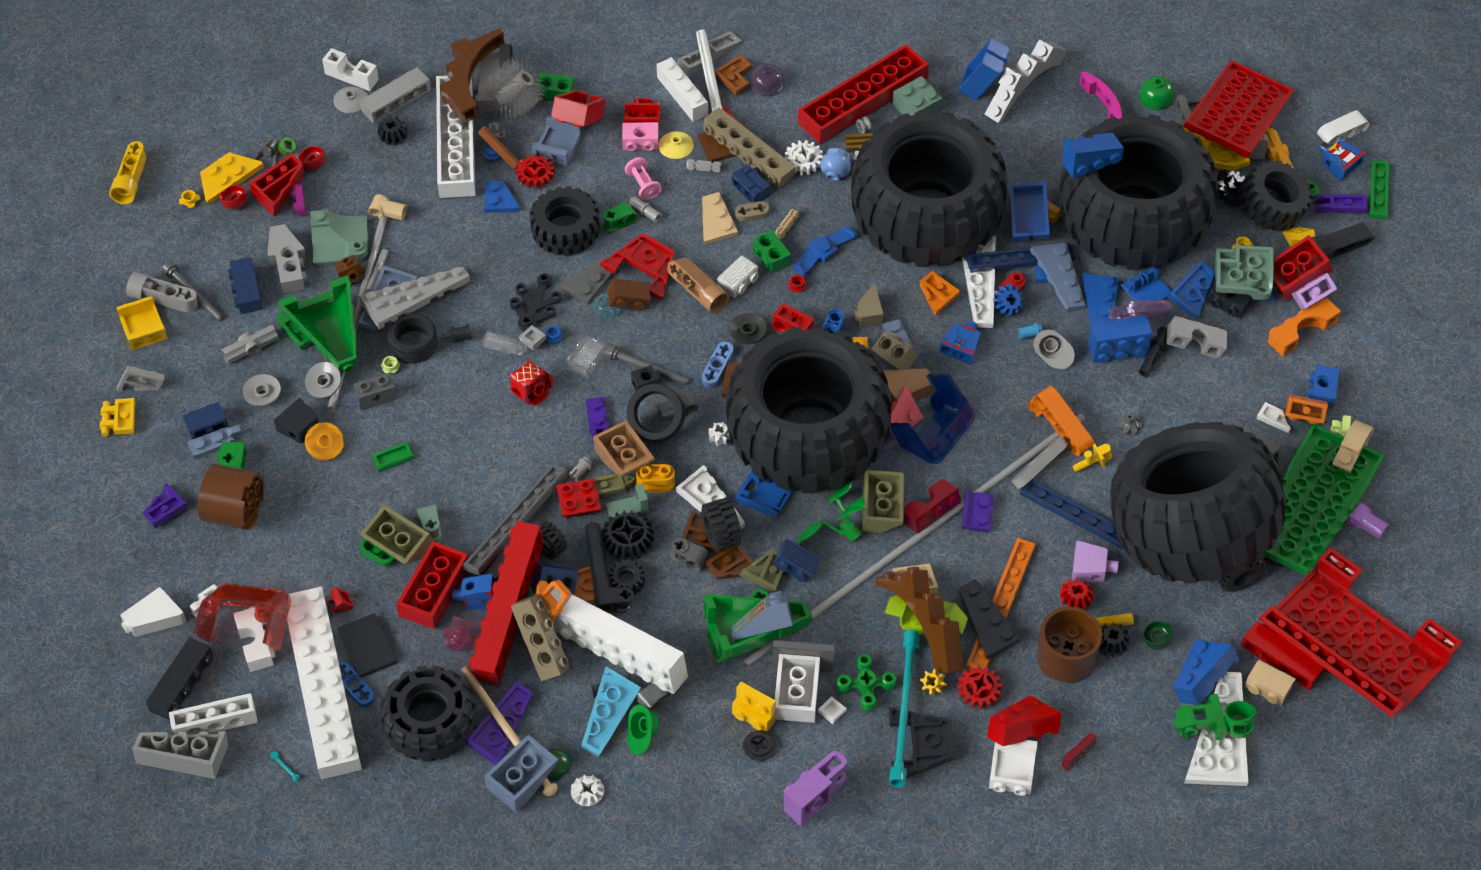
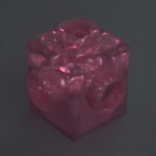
M453 616L450 625H446L442 634V637L445 638L443 646L462 652L464 646H469L473 635L469 633L472 622Z

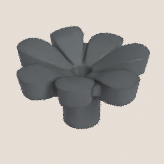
M1126 414V417H1119L1118 422L1120 423L1117 425V428L1119 430L1123 429V434L1128 435L1130 431L1132 435L1138 434L1137 429H1142V423L1139 422V416Z

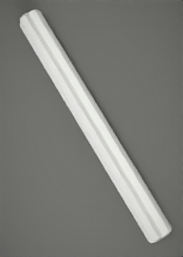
M701 29L696 32L713 112L719 107L722 109L707 35L705 30Z

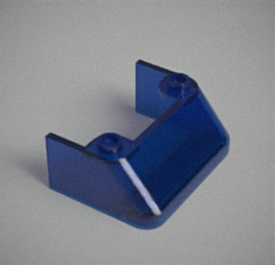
M949 373L928 374L926 376L936 390L930 400L931 407L935 413L918 434L910 423H891L890 427L891 433L904 450L929 464L941 463L975 418L973 408Z

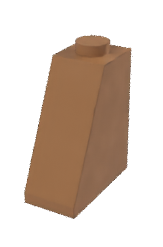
M927 369L883 370L891 392L892 405L894 401L897 402L901 394L899 391L902 387L908 388L914 401L935 393L937 380Z

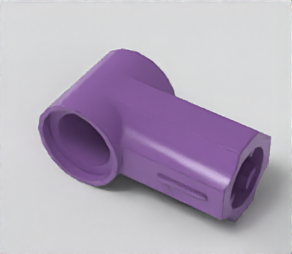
M1358 503L1346 520L1349 525L1355 526V529L1362 528L1378 539L1383 536L1389 526L1388 523L1371 514L1369 507L1362 503Z

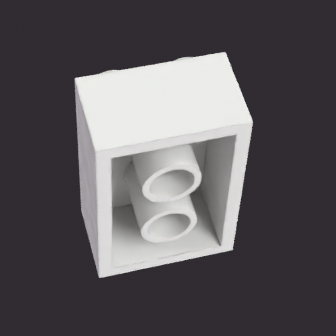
M779 654L775 691L776 720L815 723L820 657Z

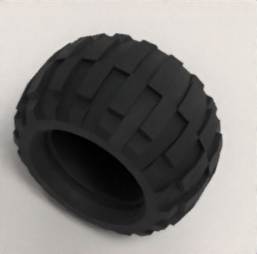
M931 110L919 111L917 115L912 116L909 113L897 116L896 119H893L892 123L886 122L876 129L869 141L865 140L854 164L851 182V202L858 227L863 235L868 236L874 247L883 254L890 252L891 258L904 264L906 261L915 262L916 267H927L928 264L938 263V266L941 267L954 263L956 258L962 261V258L966 259L968 254L976 253L979 244L985 246L992 239L1003 218L1008 188L1005 162L1001 151H996L995 142L983 130H978V127L966 118L959 120L955 118L954 114L943 111L942 114H932ZM930 188L945 192L950 197L921 198L907 192L915 189Z
M1137 113L1126 114L1125 117L1117 119L1115 116L1106 119L1104 122L1099 123V126L1094 125L1081 135L1085 136V138H1093V135L1113 133L1124 148L1121 161L1099 170L1091 171L1083 176L1072 178L1065 167L1061 171L1059 206L1062 220L1065 221L1067 232L1071 238L1075 239L1077 244L1081 245V248L1093 258L1099 256L1104 261V264L1113 267L1117 264L1127 266V270H1138L1140 267L1145 266L1159 268L1165 265L1167 261L1173 263L1186 256L1192 247L1196 248L1201 242L1212 222L1218 194L1217 174L1210 152L1207 153L1203 143L1191 131L1185 132L1181 124L1173 120L1167 122L1161 120V116L1149 114V117L1138 116ZM1140 193L1154 199H1134L1120 194Z
M813 326V330H801V327L789 328L787 333L779 335L776 332L762 340V345L756 344L743 356L740 367L736 366L732 373L726 395V416L729 436L744 465H750L754 475L764 482L772 483V480H774L778 488L791 492L794 488H801L804 493H817L818 488L827 487L829 491L844 486L846 479L853 481L863 475L867 467L872 462L875 463L882 453L891 427V392L888 387L887 378L880 363H875L872 352L858 341L853 342V338L844 333L836 331L832 334L828 333V329L815 326ZM803 406H820L838 415L830 420L814 424H799L781 419L787 412Z
M1212 421L1208 423H1186V425L1178 427L1173 426L1140 441L1141 444L1131 448L1125 454V460L1119 463L1116 470L1117 473L1114 474L1111 481L1110 506L1118 538L1129 557L1133 558L1135 564L1145 569L1151 575H1160L1162 580L1170 582L1178 580L1184 581V583H1198L1199 581L1207 580L1211 582L1231 574H1238L1246 570V567L1250 564L1257 563L1264 558L1265 551L1273 548L1282 532V522H1285L1286 496L1279 467L1268 447L1260 439L1257 440L1251 432H1244L1242 427L1234 424L1223 425V422Z

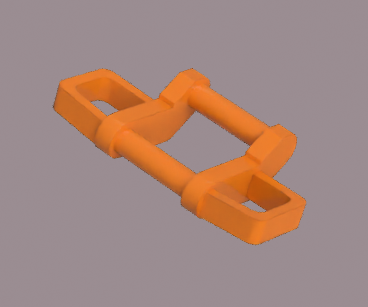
M560 580L552 581L550 584L540 581L535 595H541L546 608L550 611L549 617L552 622L561 614L572 595ZM555 587L562 594L559 602L551 594Z

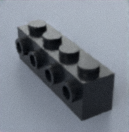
M191 637L188 638L146 700L150 712L170 720L169 712L180 710L181 704L185 698L187 699L190 696L195 683L199 682L202 678L205 668L213 661V653L209 645Z

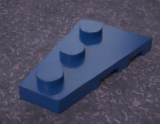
M1200 261L1172 290L1167 298L1189 315L1198 319L1215 271Z

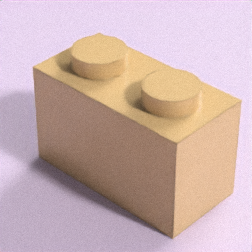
M1258 660L1247 678L1245 687L1252 694H1259L1265 697L1268 702L1282 706L1293 687L1295 678Z

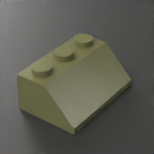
M865 471L862 482V497L865 499L866 509L862 510V532L883 533L903 524L904 473Z
M386 505L381 507L360 534L362 538L404 565H409L422 559L433 541L430 533Z

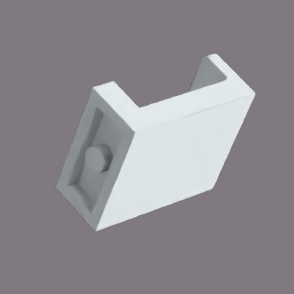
M1025 740V742L1004 747L995 742L989 788L996 792H1014L1019 796L1030 795L1037 741Z

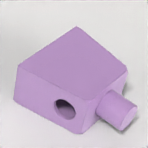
M1076 541L1072 580L1075 581L1078 577L1080 582L1085 579L1086 582H1104L1106 572L1117 573L1118 561L1107 560L1108 550L1106 548Z

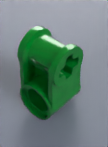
M622 202L604 211L603 219L605 222L603 228L609 233L616 232L635 223L638 219V214L627 202Z

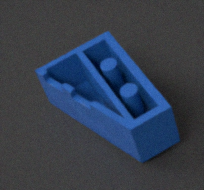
M1113 133L1093 135V138L1079 136L1076 140L1065 138L1062 164L1072 178L1083 176L1091 171L1099 170L1121 161L1124 148Z
M1195 640L1173 687L1180 702L1200 705L1215 688L1214 684L1221 677L1224 678L1228 674L1227 670L1233 663L1237 664L1239 661L1233 645Z

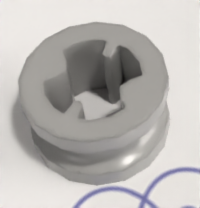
M867 117L856 121L857 129L861 134L872 130Z

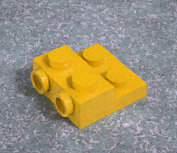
M740 682L736 687V699L732 703V714L738 720L751 724L754 729L768 732L776 721V701Z

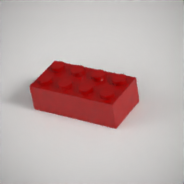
M432 541L396 604L399 617L435 630L452 600V590L458 589L467 573L463 568V564L468 560V554Z

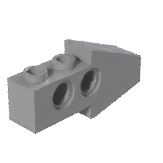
M285 224L270 227L267 254L270 266H278L283 293L305 289L304 282H307L306 272L301 271V268H305L303 260H307L304 247Z

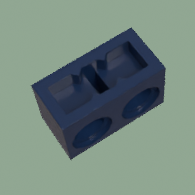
M535 563L531 587L537 589L538 583L543 581L545 576H548L546 581L548 584L556 580L562 581L565 578L564 585L574 595L579 571L570 567Z

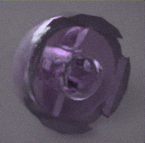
M760 64L750 75V88L753 93H757L761 97L776 96L784 88L783 73L774 64Z

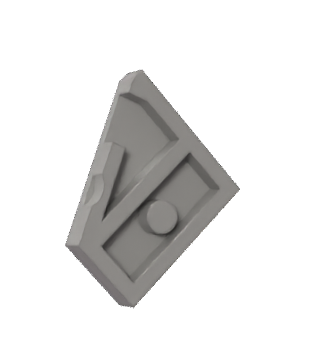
M127 366L117 385V391H123V387H134V391L159 390L164 381V374Z

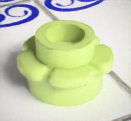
M388 356L384 358L381 367L385 373H396L400 363L395 357Z

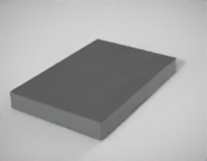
M773 640V666L778 667L779 654L820 657L819 670L833 671L835 645Z

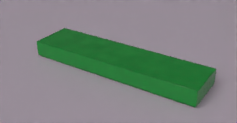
M1371 161L1369 218L1387 220L1390 162Z

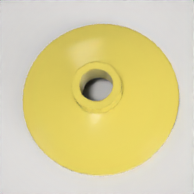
M679 131L667 133L659 141L660 152L671 159L684 158L694 148L693 139L688 134Z

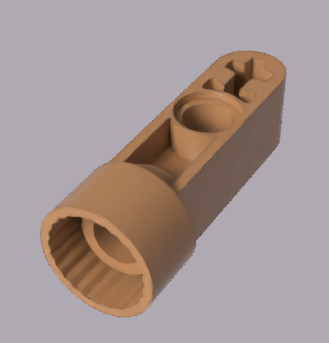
M688 258L669 262V274L710 313L715 314L725 307L729 300V294L713 282Z

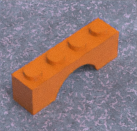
M1325 297L1312 304L1309 308L1302 309L1293 318H1288L1279 327L1275 326L1269 332L1268 343L1283 357L1297 348L1299 341L1297 332L1300 329L1317 327L1326 330L1338 322L1341 311Z

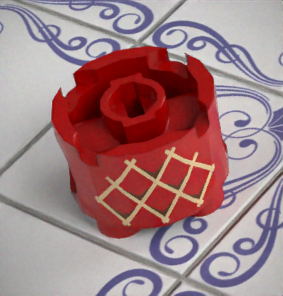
M528 360L517 371H513L509 377L512 393L526 404L537 406L544 401L550 394L548 392L549 388H553L554 385L552 375L531 360Z

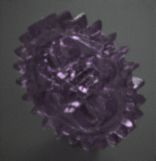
M1141 300L1127 303L1128 305L1117 306L1109 310L1110 319L1112 320L1146 315L1148 319H1152L1154 316L1171 312V305L1166 300Z

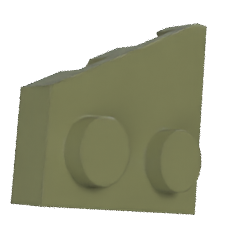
M769 550L750 566L744 568L739 576L774 592L783 573L773 564L777 551Z

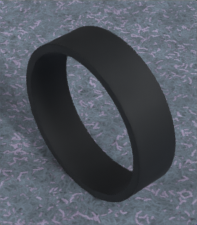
M500 44V73H503V70H505L502 67H506L505 63L507 61H511L509 63L510 66L513 64L512 44Z

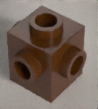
M355 255L345 257L341 261L334 263L339 277L348 276L351 284L365 278L362 272L365 270L362 261H357Z

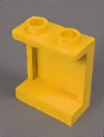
M152 296L117 307L131 350L168 339Z

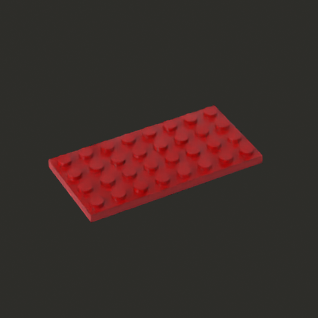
M1230 60L1187 118L1183 127L1192 133L1204 137L1208 141H1213L1225 149L1236 152L1239 156L1249 158L1292 96L1294 89Z

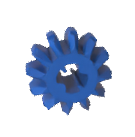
M1007 284L1006 287L1000 286V291H995L994 293L997 298H994L993 302L998 303L994 308H1000V314L1006 312L1007 316H1011L1012 313L1017 314L1018 309L1023 308L1020 302L1025 301V298H1020L1023 292H1017L1018 286L1012 287L1011 284Z

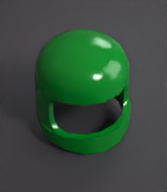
M1234 701L1226 706L1224 719L1227 733L1230 736L1245 738L1253 732L1256 717L1255 707L1244 701Z

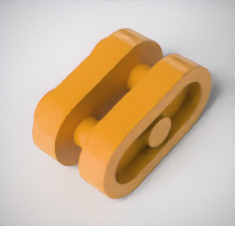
M668 464L645 465L636 470L637 485L643 484L644 490H648L649 493H666L675 488V470Z

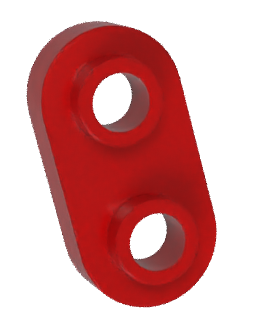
M1019 272L1010 274L997 287V291H1000V286L1006 287L1007 284H1011L1012 287L1018 286L1017 292L1021 291L1026 286L1025 275Z

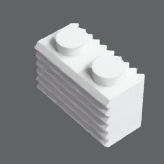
M742 255L717 278L718 285L730 296L736 298L739 294L742 295L750 283L756 282L759 276L758 266Z

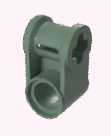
M436 504L418 508L417 514L422 529L430 533L434 542L439 541L442 537V531Z

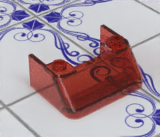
M224 583L202 600L193 633L195 636L211 643L221 604L255 608V619L262 624H267L262 643L280 652L291 605V597L288 593L277 589Z

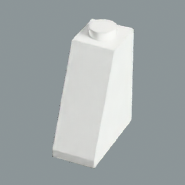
M161 587L121 614L123 629L127 633L131 632L135 637L186 623L183 611Z

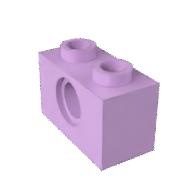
M1326 273L1291 294L1300 309H1305L1335 291L1337 287L1329 274Z

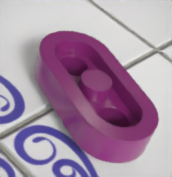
M298 184L295 185V189H292L293 200L296 199V202L293 203L294 212L298 213L299 216H306L303 185Z

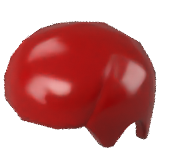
M309 146L301 154H298V158L306 170H317L325 162V153L321 147Z
M231 185L223 192H220L221 198L219 200L227 209L236 210L243 207L246 203L247 192L240 185Z

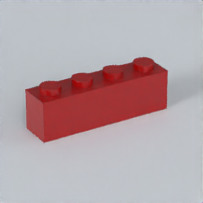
M1256 621L1243 637L1242 648L1270 666L1295 678V682L1309 691L1323 674L1324 667L1282 636L1272 631L1265 624Z

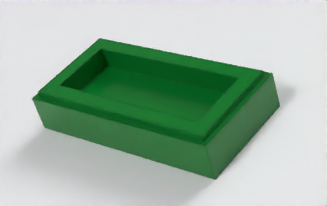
M408 442L371 455L378 472L415 459Z

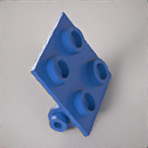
M1151 267L1149 270L1136 275L1135 278L1129 279L1121 285L1143 310L1164 300L1172 292L1157 276L1159 274L1157 267Z

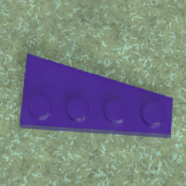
M517 681L496 705L514 732H516L533 696V692ZM491 713L486 716L466 740L468 746L494 765H497L503 759L511 742Z

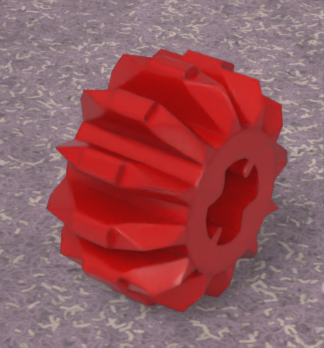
M1078 577L1075 581L1069 578L1067 583H1063L1059 594L1062 605L1067 604V607H1080V609L1085 610L1086 606L1092 604L1094 597L1092 586L1086 585V579L1080 582Z

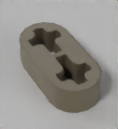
M762 201L739 205L735 210V217L740 222L764 219L769 215V206Z

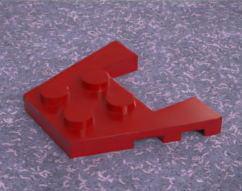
M643 233L626 244L620 251L617 250L612 253V256L608 259H603L600 262V267L615 274L623 261L655 279L649 287V292L651 296L662 300L669 275L668 264L673 259L674 250Z

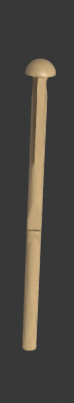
M464 666L461 669L462 674L514 747H516L521 742L470 669ZM546 777L542 783L545 788L543 794L553 796L557 792V784H551Z

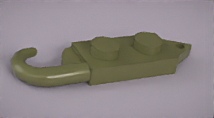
M616 473L595 478L599 498L626 492L625 489L635 482V477L626 475L620 477Z

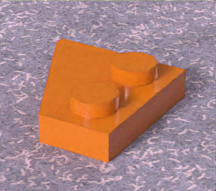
M933 271L920 281V288L934 315H938L960 295V290Z

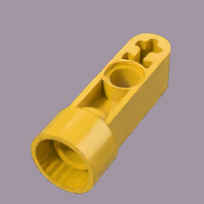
M139 141L131 142L128 145L118 174L114 178L109 191L111 199L120 204L132 203L138 190L137 184L146 162L144 146Z

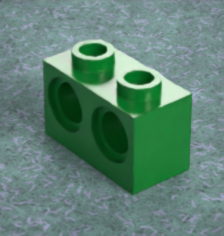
M541 72L539 73L541 76H538L537 79L541 81H537L538 85L535 86L541 88L538 94H540L542 101H554L555 96L572 91L575 88L574 77Z
M773 230L753 238V253L756 257L759 256L765 269L775 273L791 265L790 252Z

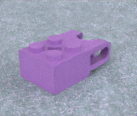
M838 751L831 752L812 769L805 770L799 777V780L795 783H790L785 788L784 811L801 827L831 802L832 794L844 785L846 781L844 771L847 767L845 755ZM837 759L841 761L840 765L831 766L832 760Z

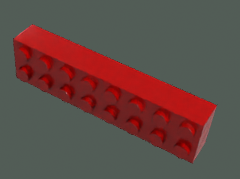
M905 44L799 108L798 124L819 144H822L856 123L858 119L861 120L863 117L892 101L893 91L921 76L926 80L928 78L929 64L910 46Z
M516 521L515 527L511 528L509 535L511 540L504 550L505 559L503 563H500L498 569L499 578L493 584L492 593L494 594L492 600L489 599L486 611L488 613L481 622L482 632L475 641L476 651L469 660V667L478 682L498 687L518 628L511 605L526 599L528 596L534 565L538 563L544 544L539 525Z

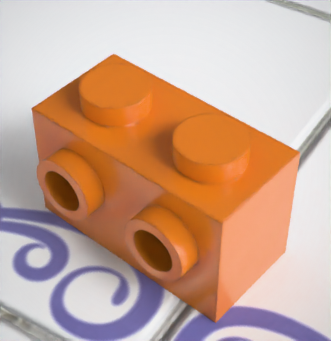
M1289 394L1285 416H1289L1288 418L1291 420L1300 421V419L1308 420V423L1319 425V423H1324L1328 403L1323 400Z

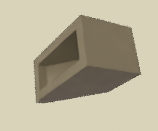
M872 285L858 302L857 310L854 311L856 322L859 321L861 328L883 324V311L876 285Z

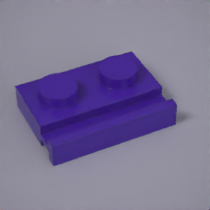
M966 490L961 529L968 528L973 531L990 533L994 495L979 492L972 493Z

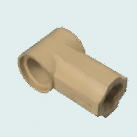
M378 194L374 196L368 213L372 217L378 216L380 218V216H386L402 220L406 215L407 205L389 201L387 197Z

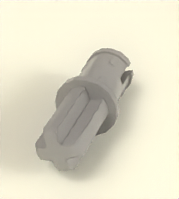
M636 196L631 197L629 205L639 211L641 216L645 215L654 223L661 219L662 213L652 208L649 203L643 202Z

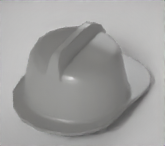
M1049 329L1037 334L1034 339V349L1049 366L1058 369H1066L1071 366L1075 357L1074 349L1063 336L1055 330Z

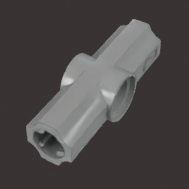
M269 325L255 333L246 332L242 334L237 342L221 349V352L226 362L230 364L246 355L252 357L254 356L253 354L260 353L262 347L278 340L279 337L273 325Z

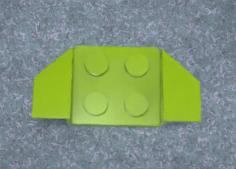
M897 595L890 597L885 614L900 617L902 629L915 630L925 635L921 624L909 606ZM944 601L945 617H949L952 621H959L960 634H963L968 618L956 603Z

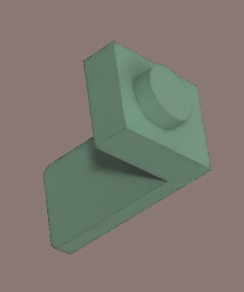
M643 484L635 485L636 496L607 503L606 508L609 517H615L616 512L622 514L623 510L626 513H630L631 510H633L634 514H637L639 511L641 514L647 513L648 502H651L649 491L644 490Z

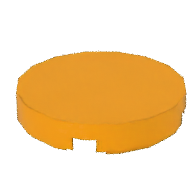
M318 423L308 430L305 436V446L312 457L317 460L328 461L341 453L344 446L343 435L338 427L331 423Z

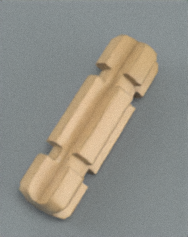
M791 209L779 225L780 227L777 228L775 233L780 239L786 236V232L795 223L794 220L798 219L799 211Z

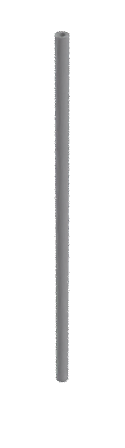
M380 216L359 295L366 294V288L373 273L387 222L386 216ZM359 296L353 314V327L355 331H357L358 321L363 309ZM340 371L341 384L338 390L330 397L328 409L335 410L345 375L344 371Z

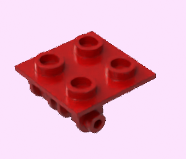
M595 478L556 485L562 517L568 519V517L576 516V514L579 517L581 513L585 516L586 513L595 512L596 514L597 511H601Z

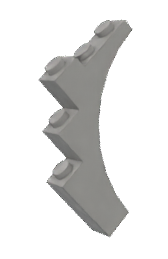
M1039 39L1031 55L1023 53L1015 69L1006 68L999 81L1000 86L984 115L1001 123L1023 90L1045 70L1054 66H1060L1068 50L1054 42Z

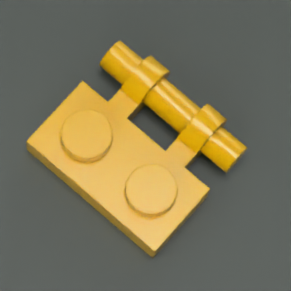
M115 399V406H110V402L104 401L100 411L102 421L100 422L101 435L107 437L111 429H113L115 435L133 434L135 427V399ZM111 415H114V420H110Z

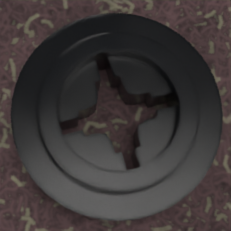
M762 730L749 733L743 742L745 755H748L751 760L755 759L760 762L764 759L769 760L776 749L774 737ZM763 741L764 749L760 748L758 751H756V745H759Z

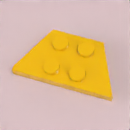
M229 152L202 170L200 174L207 204L209 205L221 197L220 192H223L227 187L239 185L263 169V163Z

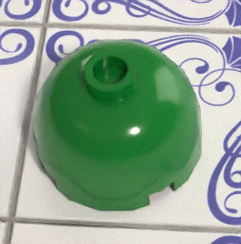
M1150 77L1141 85L1139 99L1145 107L1151 110L1168 108L1173 103L1174 87L1164 77Z

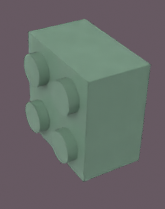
M922 76L893 91V106L902 115L909 113L912 116L917 115L919 111L931 110L932 114L942 111L943 98Z

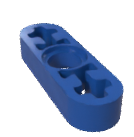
M338 661L341 668L346 667L344 670L348 675L345 678L341 673L344 689L359 706H370L374 702L373 691L347 662ZM357 680L359 684L356 688H349L347 686L348 682ZM361 690L364 695H368L369 699H362L358 691Z

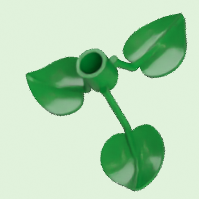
M852 480L837 489L828 499V503L836 500L842 510L837 519L846 518L839 525L841 529L839 530L825 521L820 522L818 520L803 530L796 544L800 546L803 541L817 532L821 526L834 530L840 536L844 534L850 542L862 534V530L851 520L849 515L866 509L865 499L863 497L858 498L846 510L841 503V496L846 494L853 485Z

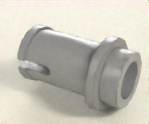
M580 458L578 460L579 463L568 473L572 479L576 478L575 481H579L587 470H591L592 462L588 458Z

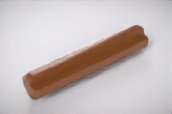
M482 127L478 134L512 169H516L517 163H520V161L487 127Z

